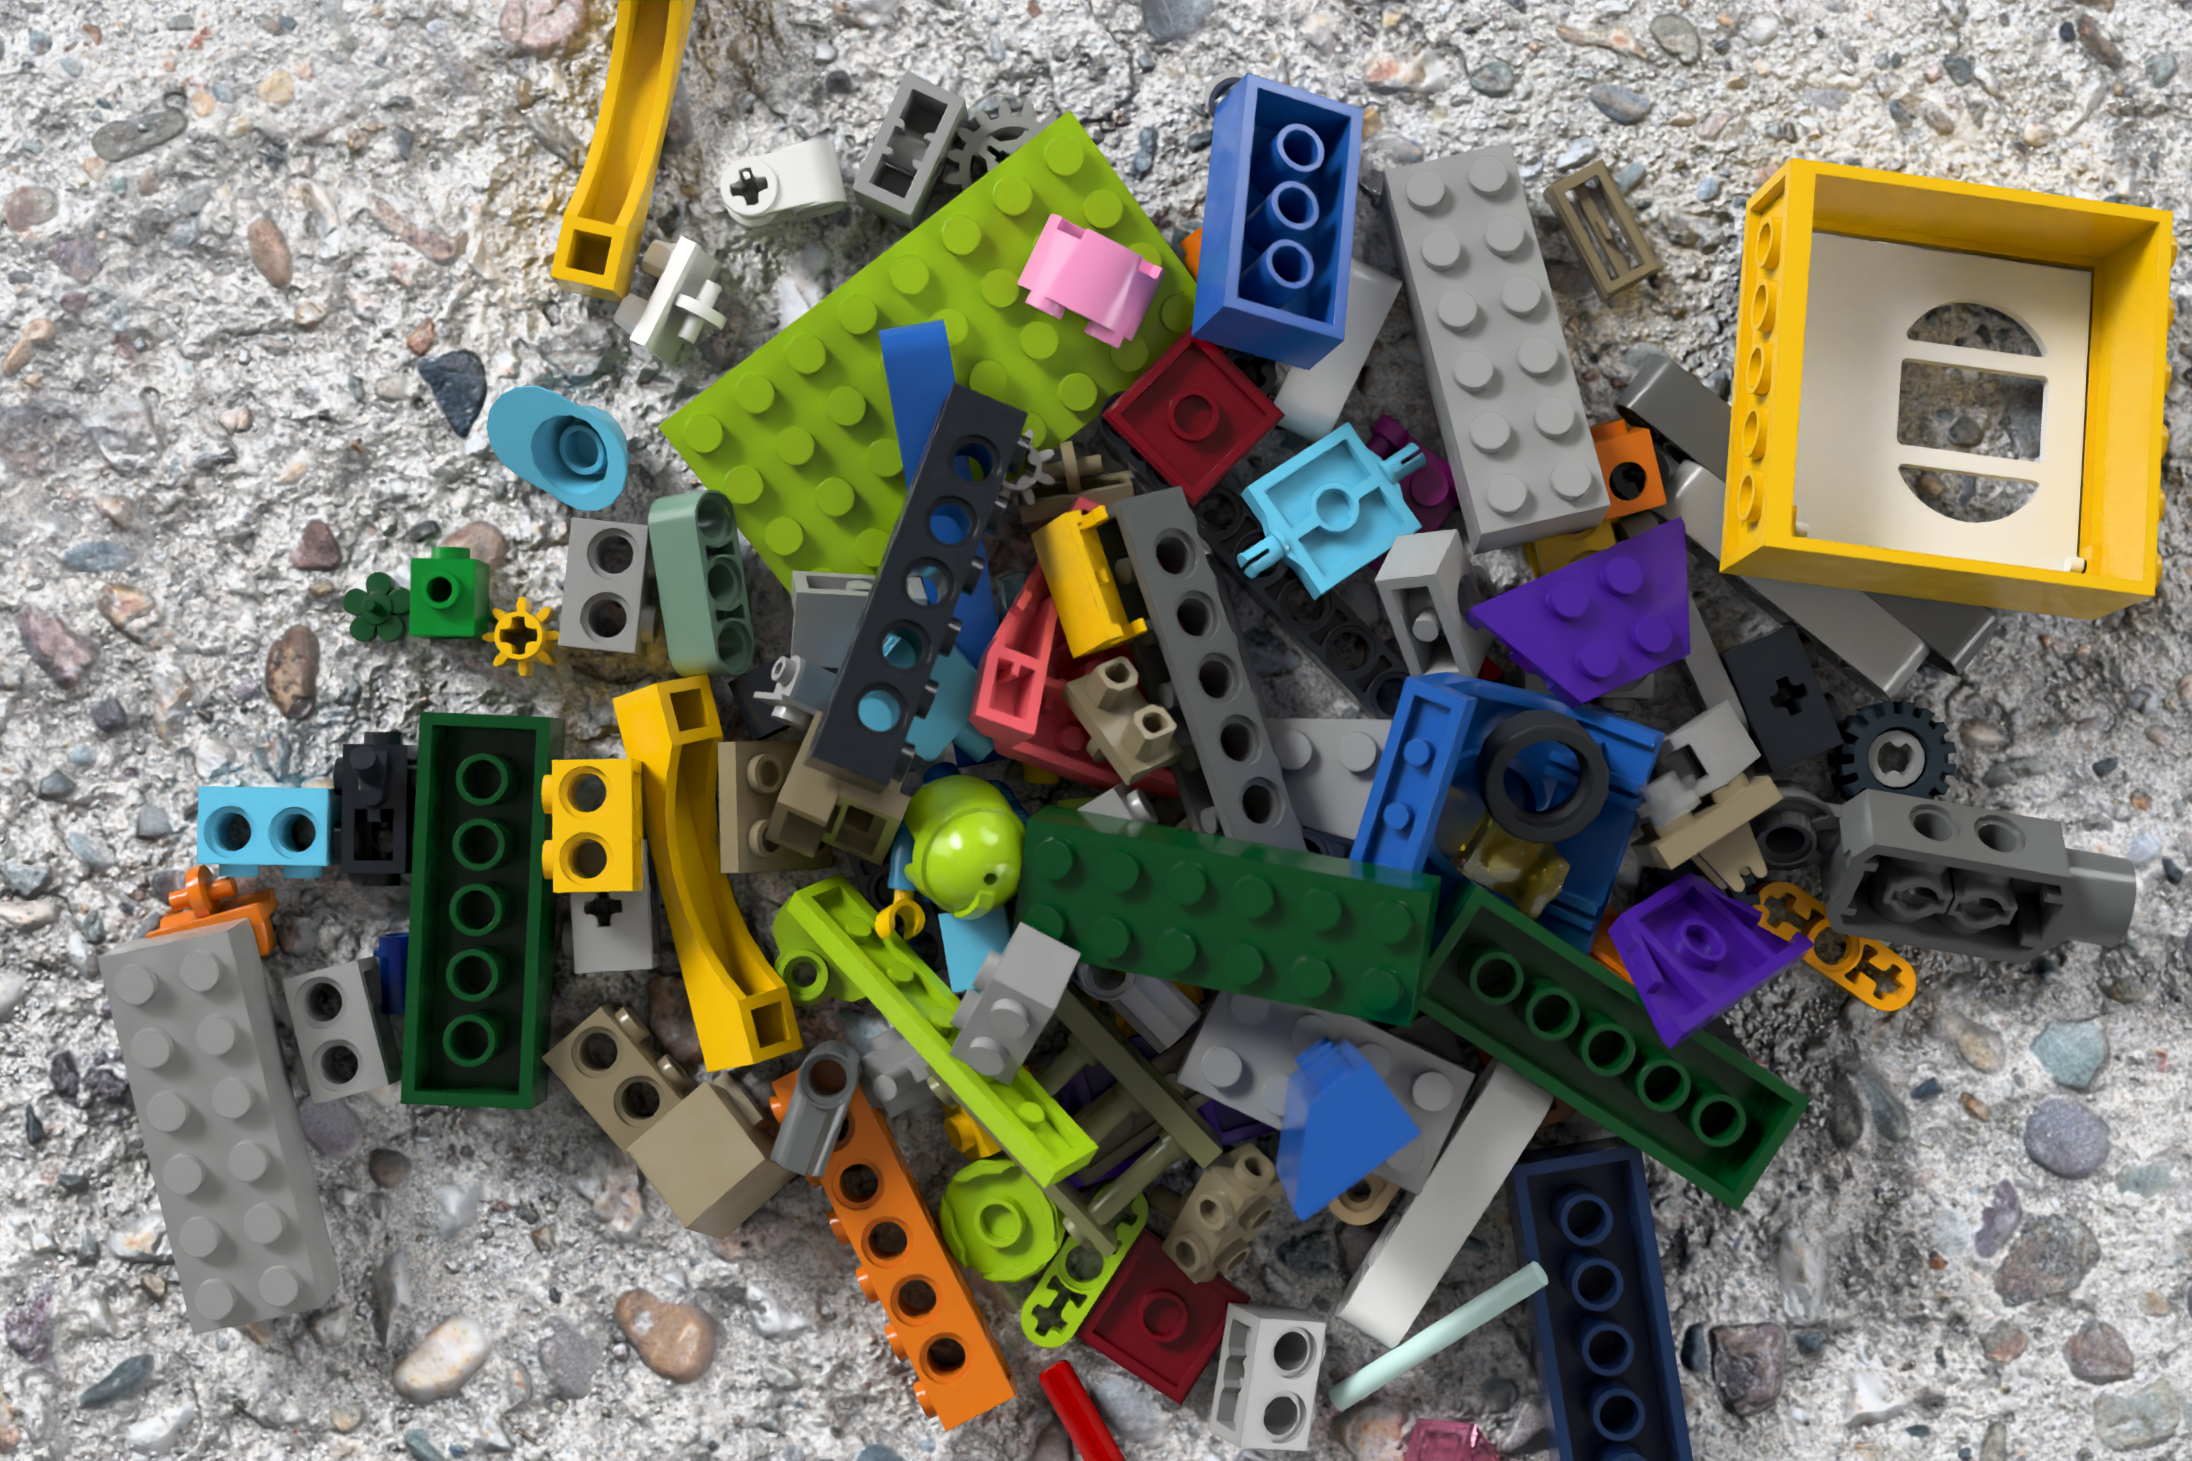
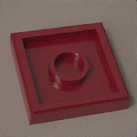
M1192 324L1102 414V419L1171 488L1182 486L1187 503L1193 509L1285 417V414L1214 343L1191 337Z
M1145 1225L1074 1335L1179 1405H1182L1222 1344L1228 1303L1248 1304L1251 1296L1219 1273L1209 1282L1194 1284L1161 1248L1165 1238Z

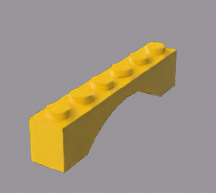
M696 0L618 1L615 34L603 100L584 168L564 213L550 277L566 292L621 303L623 298L630 293Z
M708 674L655 683L612 699L627 759L642 761L643 822L707 1073L756 1064L802 1049L803 1044L788 986L770 966L750 935L735 902L727 874L721 873L720 846H717L716 784L718 742H722L723 732Z

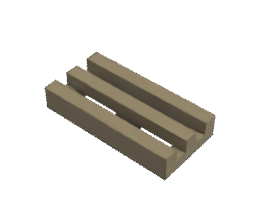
M1603 158L1548 186L1543 193L1601 303L1622 291L1630 289L1637 283L1653 277L1662 270ZM1591 179H1593L1639 266L1633 271L1630 270L1585 185ZM1571 191L1617 278L1614 281H1611L1565 193Z

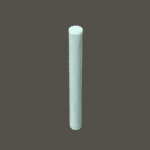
M1531 1262L1331 1387L1328 1391L1331 1402L1339 1411L1346 1410L1548 1284L1546 1273L1537 1262Z

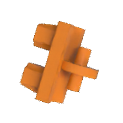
M205 865L190 868L186 872V888L170 892L169 902L174 911L187 907H192V909L163 917L160 920V929L150 931L145 935L146 938L249 917L260 957L265 956L275 946L273 926L269 917L278 907L274 889L272 887L221 901L220 898L238 893L235 878L226 877L215 880L213 874Z

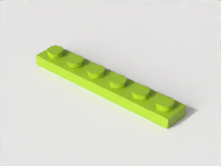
M841 873L794 892L786 909L791 916L1044 1189L1089 1164L1099 1147L1022 1065L1008 1086L991 1076L975 1071L970 1065L949 1055L961 1031L950 1024L961 1000L952 993L945 983L895 930L891 936L885 939L879 937L875 927L876 917L879 913Z

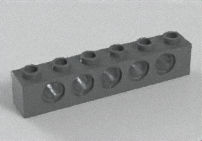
M1182 486L1114 502L1105 508L1109 519L1096 527L1129 624L1139 618H1144L1148 630L1146 633L1133 639L1128 645L1149 705L1154 704L1158 707H1164L1177 725L1173 738L1184 753L1178 763L1170 767L1192 831L1308 852L1304 842L1302 824L1295 815L1282 778L1281 763L1270 744L1261 717L1259 700L1250 686L1240 657L1238 639L1230 628L1218 593L1217 578L1209 567L1197 532L1196 517L1188 506ZM1178 619H1179L1180 622L1182 623L1184 630L1182 629V627H1181V625H1180ZM1199 680H1200L1201 683L1203 684L1204 689H1205V692H1204V690L1202 689ZM1221 742L1225 747L1226 754L1222 749ZM1242 804L1244 805V807H1245V809H1246V811H1247V816H1246V814H1245V812H1244V810H1243Z

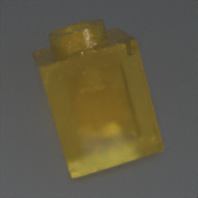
M1487 808L1451 861L1459 873L1511 898L1523 914L1533 919H1536L1546 904L1559 894L1564 878L1570 869L1569 863L1552 843L1533 844L1510 836L1493 820Z

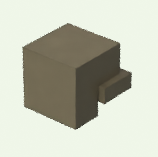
M817 710L776 801L765 839L812 859L820 842L823 841L881 866L911 797L899 793L905 776L901 783L891 779L889 786L877 794L803 765L823 713Z
M727 1070L712 1083L705 1080L627 1148L632 1159L663 1201L668 1204L685 1229L722 1240L798 1175V1173L784 1169L778 1163L770 1160L775 1139L771 1134L762 1130L771 1121L738 1077Z

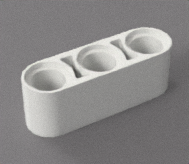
M1351 257L1344 341L1310 370L1291 366L1274 401V404L1285 414V417L1277 424L1278 426L1313 443L1331 433L1402 286V281Z

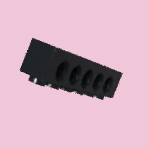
M955 382L948 390L940 405L803 765L877 794L889 786L891 779L902 782L916 747L915 744L906 741L913 719L918 717L925 720L939 687L938 681L929 678L937 655L949 657L962 626V620L953 616L960 594L972 595L984 568L986 559L975 555L984 532L994 535L1004 515L1008 498L998 494L1006 472L1014 475L1018 473L1028 451L1031 438L1021 434L1029 413ZM965 455L977 460L983 469V480L980 482H969L961 478L954 468V457ZM944 515L953 519L961 531L960 542L945 543L936 538L930 527L931 517ZM912 576H923L931 580L938 591L937 603L922 605L915 602L907 591V579ZM900 637L909 642L915 653L914 665L908 668H899L892 665L883 653L884 639ZM877 699L886 704L892 717L890 728L885 731H874L866 727L859 716L861 701Z

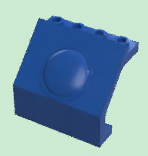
M1451 672L1409 676L1406 678L1349 860L1441 876L1436 916L1462 876L1465 875L1590 955L1665 733L1615 715L1612 708L1585 703L1571 709L1554 695ZM1552 710L1572 717L1595 740L1609 768L1608 795L1599 815L1581 833L1558 843L1533 844L1510 836L1493 820L1476 786V759L1485 738L1502 721L1524 711ZM1555 741L1537 742L1521 749L1509 761L1503 774V787L1508 799L1518 808L1526 811H1544L1562 803L1574 791L1580 778V765L1575 754L1566 745Z

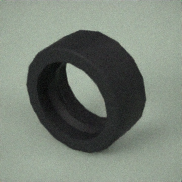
M1552 710L1524 711L1502 721L1485 738L1476 759V786L1493 820L1510 836L1533 844L1558 843L1581 833L1599 815L1608 795L1609 768L1595 740L1572 717ZM1541 741H1555L1566 745L1578 760L1580 778L1574 791L1562 803L1544 811H1526L1518 808L1508 799L1503 787V774L1509 761L1521 749Z

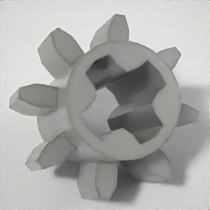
M1029 429L1024 435L1031 438V444L1033 430ZM1029 445L1025 456V468L1033 473V477L1021 476L1016 485L1003 480L1000 495L1007 497L1008 500L1010 496L1021 495L1024 504L1028 508L1033 507L1035 503L1031 489L1035 483L1042 487H1052L1055 480L1050 475L1041 473L1042 464L1048 462L1053 457V449H1046L1038 453L1033 446Z

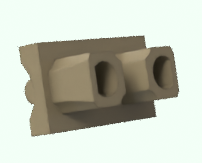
M1072 441L1059 443L1062 461L1043 464L1041 473L1050 475L1055 480L1054 482L1066 480V482L1055 483L1052 487H1033L1031 491L1034 495L1035 504L1030 508L1024 504L1021 495L1017 496L1022 524L1029 523L1031 534L1066 513L1072 501L1080 496L1106 507L1118 500L1134 497V488L1130 480L1129 471L1125 470L1079 479V477L1104 473L1101 455L1075 458Z
M1119 656L1098 665L1092 673L1066 683L1060 695L1092 737L1086 746V751L1094 762L1108 760L1128 786L1155 769L1169 767L1178 763L1184 751L1173 738V733L1177 726L1164 707L1147 703L1136 688L1139 673L1127 657Z

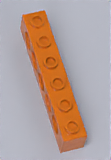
M825 1059L814 1064L815 1079L823 1087L838 1089L846 1085V1071L838 1062ZM801 1065L778 1076L771 1082L775 1094L769 1097V1103L780 1126L796 1086L798 1070ZM859 1082L846 1114L849 1122L848 1132L837 1139L824 1177L820 1178L809 1175L805 1177L814 1189L821 1185L823 1186L833 1206L832 1209L826 1212L829 1224L842 1246L849 1243L852 1244L862 1266L855 1269L865 1296L871 1304L880 1300L891 1321L890 1324L884 1326V1330L893 1352L900 1361L907 1358L910 1359L920 1379L913 1384V1388L924 1413L929 1419L938 1415L947 1432L1015 1397L1017 1380L956 1259L944 1241L941 1229L880 1108H873ZM854 1164H863L870 1167L878 1179L877 1189L868 1195L853 1193L845 1184V1169ZM883 1222H893L904 1230L907 1237V1245L896 1252L884 1251L876 1245L873 1239V1228ZM912 1280L925 1281L934 1289L936 1301L924 1309L913 1308L904 1301L901 1294L902 1286ZM941 1338L954 1339L963 1347L965 1358L953 1366L942 1365L932 1357L930 1346Z

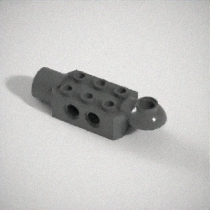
M1792 780L1773 781L1783 799L1748 821L1767 870L1791 871L1813 864L1819 865L1826 915L1834 933L2025 965L2064 939L2114 947L2125 936L2134 912L2136 875L2131 861L2123 857L2065 848L2061 824L2058 821L1868 788L1843 805L1823 802L1816 795L1808 792V789L1802 784Z

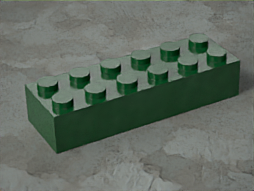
M420 711L400 1104L533 1109L547 1101L549 1066L542 1057L549 1052L557 893H553V879H545L542 868L544 841L553 840L552 814H545L542 806V781L544 775H552V760H564L565 719Z
M1048 805L1027 819L1012 936L1019 923L1022 922L1081 953L1077 961L1078 963L1410 1028L1421 1008L1442 877Z
M1465 875L1462 876L1435 918L1420 1008L1422 1012L1738 1212L1812 1101L1785 1080L1703 1028L1670 1050L1663 1043L1632 982Z

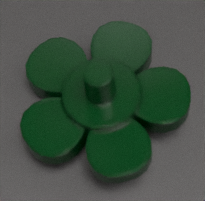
M374 572L367 577L365 583L367 592L359 588L349 590L345 594L343 608L347 613L358 616L351 622L349 627L350 634L357 641L370 643L379 635L382 640L393 643L403 637L406 631L405 622L396 615L404 616L410 613V590L404 587L394 589L395 583L389 574Z

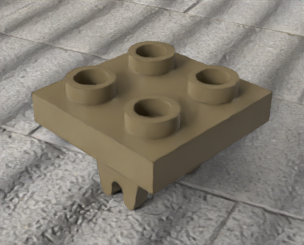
M803 741L718 742L717 782H719L720 833H717V846H720L721 873L833 868L832 845L823 841L820 842L812 859L765 839L776 801Z
M1741 772L1728 784L1699 797L1698 801L1691 806L1678 811L1674 809L1641 825L1640 828L1644 835L1632 842L1630 846L1643 866L1672 870L1689 859L1718 889L1729 887L1734 892H1741L1745 888V883L1740 875L1746 876L1751 873L1754 877L1763 878L1767 874V868L1748 821L1782 800L1783 796L1770 776H1746L1744 772Z

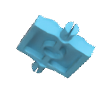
M1345 423L1247 486L1241 493V496L1261 523L1266 538L1237 555L1239 566L1242 568L1262 555L1263 557L1250 564L1244 571L1249 578H1255L1257 574L1281 559L1294 570L1314 600L1318 599L1390 551L1397 536L1415 534L1422 528L1419 521L1404 502L1398 482L1426 465L1423 452L1407 463L1401 464L1420 449L1415 443L1411 442L1383 461L1381 457L1364 445L1350 423Z

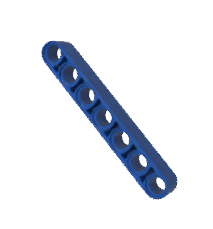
M943 319L879 330L907 491L942 400L955 382ZM965 455L954 457L953 463L957 474L964 480L973 482L969 457ZM944 515L931 517L930 527L936 538L945 543L960 542L961 531L953 519ZM982 537L975 555L986 559ZM987 559L974 592L971 596L961 593L953 613L954 617L962 620V626L955 645L977 671L980 657L998 629ZM923 577L927 604H936L938 601L937 588L931 580ZM953 743L957 768L1011 759L999 755L993 748L982 761L977 763Z

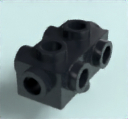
M364 732V744H343V757H338L334 764L333 785L336 795L342 796V821H337L333 828V855L335 859L341 860V873L362 874L361 886H401V874L412 873L418 745H403L404 732ZM386 828L393 830V851L389 853L383 851L378 845V836Z

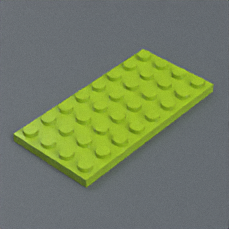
M1069 110L662 422L658 427L707 490H719L727 496L734 510L737 528L790 595L792 570L876 575L907 494L879 330L943 319L950 348L955 383L1029 413L1021 434L1024 435L1029 429L1033 430V440L1030 445L1039 453L1046 449L1054 450L1060 445L1059 443L1066 441L1099 415L1101 406L1108 397L1116 392L1126 391L1193 324L1197 283L1077 118ZM1051 213L1065 218L1084 230L1088 228L1143 256V260L1165 269L1166 274L1132 342L1124 338L1119 349L1084 332L1089 321L1088 319L1066 309L1061 320L1025 303L1030 291L1017 285ZM968 456L973 482H978L984 476L983 469L977 460ZM1026 457L1016 475L1006 472L1004 479L1006 482L1011 483L1027 470L1025 468ZM724 505L725 512L730 518L727 506Z

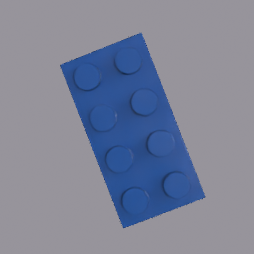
M1248 72L1215 108L1191 337L1306 370L1313 368L1344 341L1364 109Z

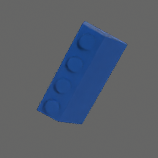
M1327 1035L1306 1047L1294 1058L1299 1068L1291 1073L1288 1078L1275 1170L1293 1211L1302 1222L1421 1134L1418 1127L1371 1064L1343 1035L1334 1042L1330 1041Z

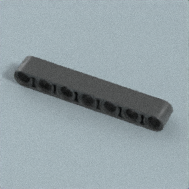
M1653 354L1615 401L1614 409L1629 425L1648 428L1653 444L1677 463L1681 464L1683 460L1696 462L1726 484L1731 406L1678 364L1665 356ZM1862 591L1926 643L1931 651L1925 658L1927 661L1953 676H1959L1999 626L1998 620L1984 606Z

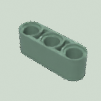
M719 490L664 495L657 498L650 508L648 528L671 664L675 671L684 678L708 674V677L741 675L749 669L753 662L755 642L732 504L727 496ZM724 505L727 506L730 518L725 512Z

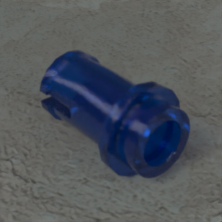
M409 932L379 935V947L372 949V955L379 957L380 1013L405 1014Z

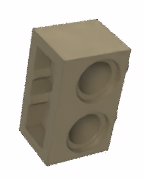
M610 1002L598 1008L545 1054L542 1059L627 1156L629 1154L627 1150L629 1146L690 1094L686 1087L692 1082L686 1071L673 1057L665 1054L660 1058L644 1040L650 1032L643 1021L629 1007L623 1006L619 1010L613 1002ZM594 1033L607 1034L615 1041L618 1054L612 1066H602L591 1058L588 1047ZM635 1082H647L655 1087L660 1097V1105L656 1113L644 1114L634 1108L630 1100V1091Z

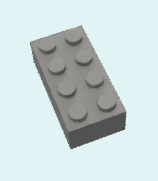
M1214 989L1175 1073L1177 1082L1281 1131L1288 1078L1291 1073L1299 1068L1294 1058L1310 1044L1325 1035L1332 1042L1343 1035L1371 1064L1421 1132L1419 1136L1370 1173L1420 1195L1475 1074L1467 1067L1363 1018Z

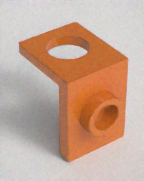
M1624 418L1589 426L1611 504L1603 519L1611 520L1665 505L1666 497L1650 430L1648 428L1626 426ZM1624 462H1633L1639 465L1645 474L1644 489L1637 497L1630 500L1617 498L1612 493L1609 485V478L1613 469Z

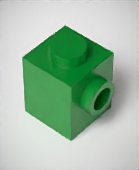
M432 547L431 558H411L409 635L423 639L482 640V635L488 633L490 564L477 559H470L471 549L462 547Z

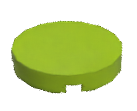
M994 1154L966 1164L950 1181L951 1183L947 1187L946 1194L942 1197L939 1208L942 1237L953 1257L965 1268L970 1265L975 1271L982 1273L981 1278L994 1283L1021 1282L1039 1273L1061 1248L1066 1229L1062 1222L1065 1214L1007 1154Z

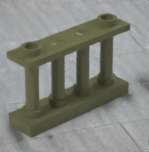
M1069 978L1052 1016L1055 1014L1072 1032L1067 1038L1070 1045L1034 1079L1053 1097L1087 1064L1095 1067L1101 1062L1117 1079L1112 1085L1115 1092L1078 1125L1096 1145L1132 1111L1140 1114L1146 1109L1162 1126L1157 1132L1160 1139L1091 1203L1066 1177L1044 1189L928 1063H926L925 1070L931 1075L927 1079V1084L934 1094L951 1109H954L959 1104L1066 1215L1062 1222L1070 1235L1085 1249H1090L1095 1245L1108 1258L1117 1250V1230L1109 1221L1177 1158L1185 1161L1191 1156L1205 1169L1223 1152L1221 1135Z

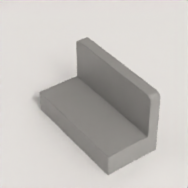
M792 570L791 600L794 619L791 657L798 655L819 667L840 668L875 575ZM909 577L907 579V591L910 597L919 604L927 605V596L921 578ZM889 638L884 639L883 645L888 641Z

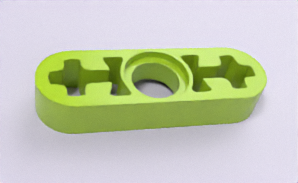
M1117 1178L1103 1182L1096 1189L1089 1202L1091 1203ZM1144 1191L1139 1193L1130 1203L1131 1210L1136 1216L1131 1221L1121 1217L1114 1225V1228L1117 1230V1240L1120 1241L1117 1250L1106 1258L1093 1245L1101 1253L1104 1261L1101 1271L1094 1278L1087 1280L1078 1279L1068 1271L1066 1266L1067 1255L1073 1248L1080 1245L1068 1232L1062 1241L1061 1248L1049 1261L1023 1302L1021 1326L1024 1334L1031 1342L1040 1347L1055 1348L1065 1344L1072 1338L1147 1222L1148 1203ZM1056 1275L1066 1288L1075 1293L1084 1294L1085 1297L1078 1303L1069 1294L1061 1308V1318L1066 1324L1062 1328L1051 1324L1044 1331L1037 1327L1039 1315L1033 1308L1037 1304L1048 1308L1053 1303L1059 1293L1060 1286L1049 1284V1281Z

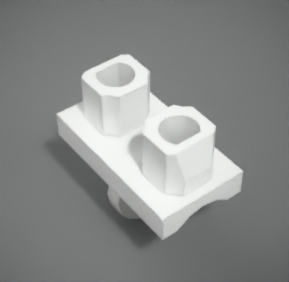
M682 236L677 244L659 240L651 242L642 260V271L658 280L649 301L630 293L623 298L613 317L614 322L631 335L629 340L654 357L671 365L684 340L694 345L704 324L721 331L727 321L724 315L712 309L722 290V287L714 283L723 264L704 252L700 245Z

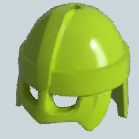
M952 775L934 780L914 794L903 816V820L915 840L912 855L913 863H909L904 867L906 878L928 899L949 912L952 916L963 920L981 918L986 913L1003 906L1014 897L1019 887L1026 828L1019 817L1012 811L1009 803L1000 791L981 778L971 775Z

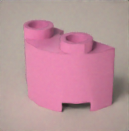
M1051 213L1017 285L1030 291L1025 303L1061 320L1065 310L1068 309L1089 320L1084 330L1085 333L1119 349L1124 338L1131 342L1133 341L1166 271L1143 260V256L1088 228L1084 230L1065 218Z

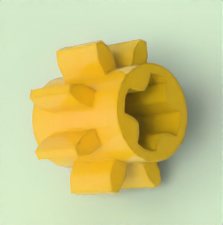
M519 597L516 603L517 611L508 613L498 608L492 610L494 617L499 622L496 625L495 632H488L482 635V640L496 644L500 653L493 662L496 667L504 668L509 666L515 659L518 660L520 676L530 678L534 672L533 663L541 661L554 667L558 665L556 658L551 652L555 642H558L559 632L554 631L549 623L555 618L557 610L547 606L542 608L536 616L532 615L530 599ZM526 625L528 628L537 630L538 636L537 641L527 643L524 648L513 643L514 633L524 632Z

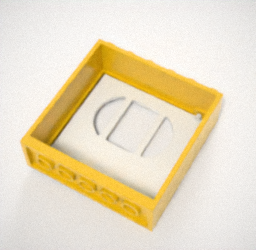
M1791 157L1746 202L1719 573L2086 620H2095L2154 597L2155 588L2160 582L2163 569L2161 555L2157 552L2158 524L2164 515L2166 506L2165 493L2160 488L2161 460L2167 451L2169 432L2167 426L2163 424L2164 396L2169 390L2172 378V368L2170 363L2166 361L2167 333L2173 324L2175 315L2174 301L2172 298H2169L2170 270L2174 266L2178 252L2177 239L2172 235L2173 211ZM1812 232H1813V233L1828 234V235H1835V236H1842V237H1850V238L1864 239V240H1871V241H1878V242H1886V243L1907 245V246L1922 247V248H1928V249L1926 250V249H1919V248H1912V247H1904V246H1897V245H1890V244H1883V243H1876V242H1868V241H1861V240H1854V239H1847V238H1839V237L1818 235V234H1812ZM1964 253H1965V254H1972V255H1979V256H1987V257L2008 259V260H2016V261L2037 263V264H2044V265H2052V266L2073 268V269L2088 270L2089 272L2078 271V270H2071V269H2063V268H2056V267H2049V266H2042V265L2027 264V263H2020V262H2013V261H2006V260H1998V259H1991V258H1984V257H1977V256H1969V255H1964ZM1954 303L1979 304L1996 309L2021 325L2036 343L2042 357L1916 341L1908 338L1907 331L1922 315L1935 308ZM1902 362L2040 380L2043 383L2039 463L1900 444L1897 441ZM1898 467L2031 484L2035 491L2022 507L2005 518L1981 523L1964 522L1946 517L1925 505L1906 485L1899 473Z

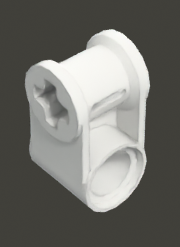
M827 139L805 141L780 151L742 158L727 167L720 181V192L730 217L739 225L747 228H762L794 219L821 217L840 211L849 204L834 142ZM750 182H755L760 191L758 193L759 203L755 205H747L743 197V185Z

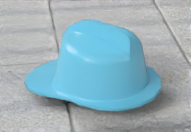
M517 386L501 394L490 408L486 426L490 445L501 463L520 478L553 495L561 502L581 511H598L613 504L624 491L628 476V465L632 456L628 453L626 436L620 424L608 412L595 406H579L562 395L539 386Z

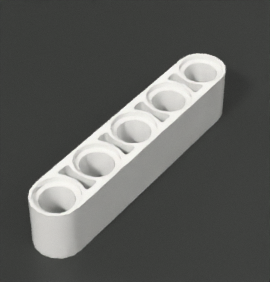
M1495 1057L1488 1063L1462 1103L1420 1195L1407 1190L1345 1288L1335 1311V1316L1390 1349L1395 1348L1400 1343L1540 1126L1552 1104L1553 1094Z

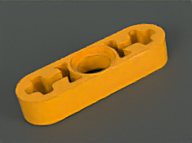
M1772 880L1763 882L1753 889L1754 893H1760L1761 905H1752V907L1762 912L1761 920L1757 925L1786 941H1789L1800 930L1784 921L1775 920L1771 925L1766 922L1771 912L1763 905L1768 897L1780 899L1786 895L1788 900L1785 903V908L1799 919L1808 920L1811 910L1816 913V917L1810 920L1800 932V934L1809 938L1813 943L1820 931L1831 927L1826 915L1825 905L1792 883ZM1844 934L1847 947L1845 954L1839 961L1831 964L1822 962L1816 956L1814 946L1800 960L1803 964L1862 1004L1878 1010L1894 1011L1902 1008L1912 999L1916 990V975L1912 966L1904 958L1875 939ZM1865 946L1869 950V952L1862 956L1863 949ZM1860 960L1871 968L1886 971L1892 967L1893 970L1889 978L1896 984L1895 990L1891 994L1880 991L1874 996L1872 993L1877 985L1874 980L1862 972L1852 969ZM1852 970L1850 979H1846L1844 977L1845 974Z

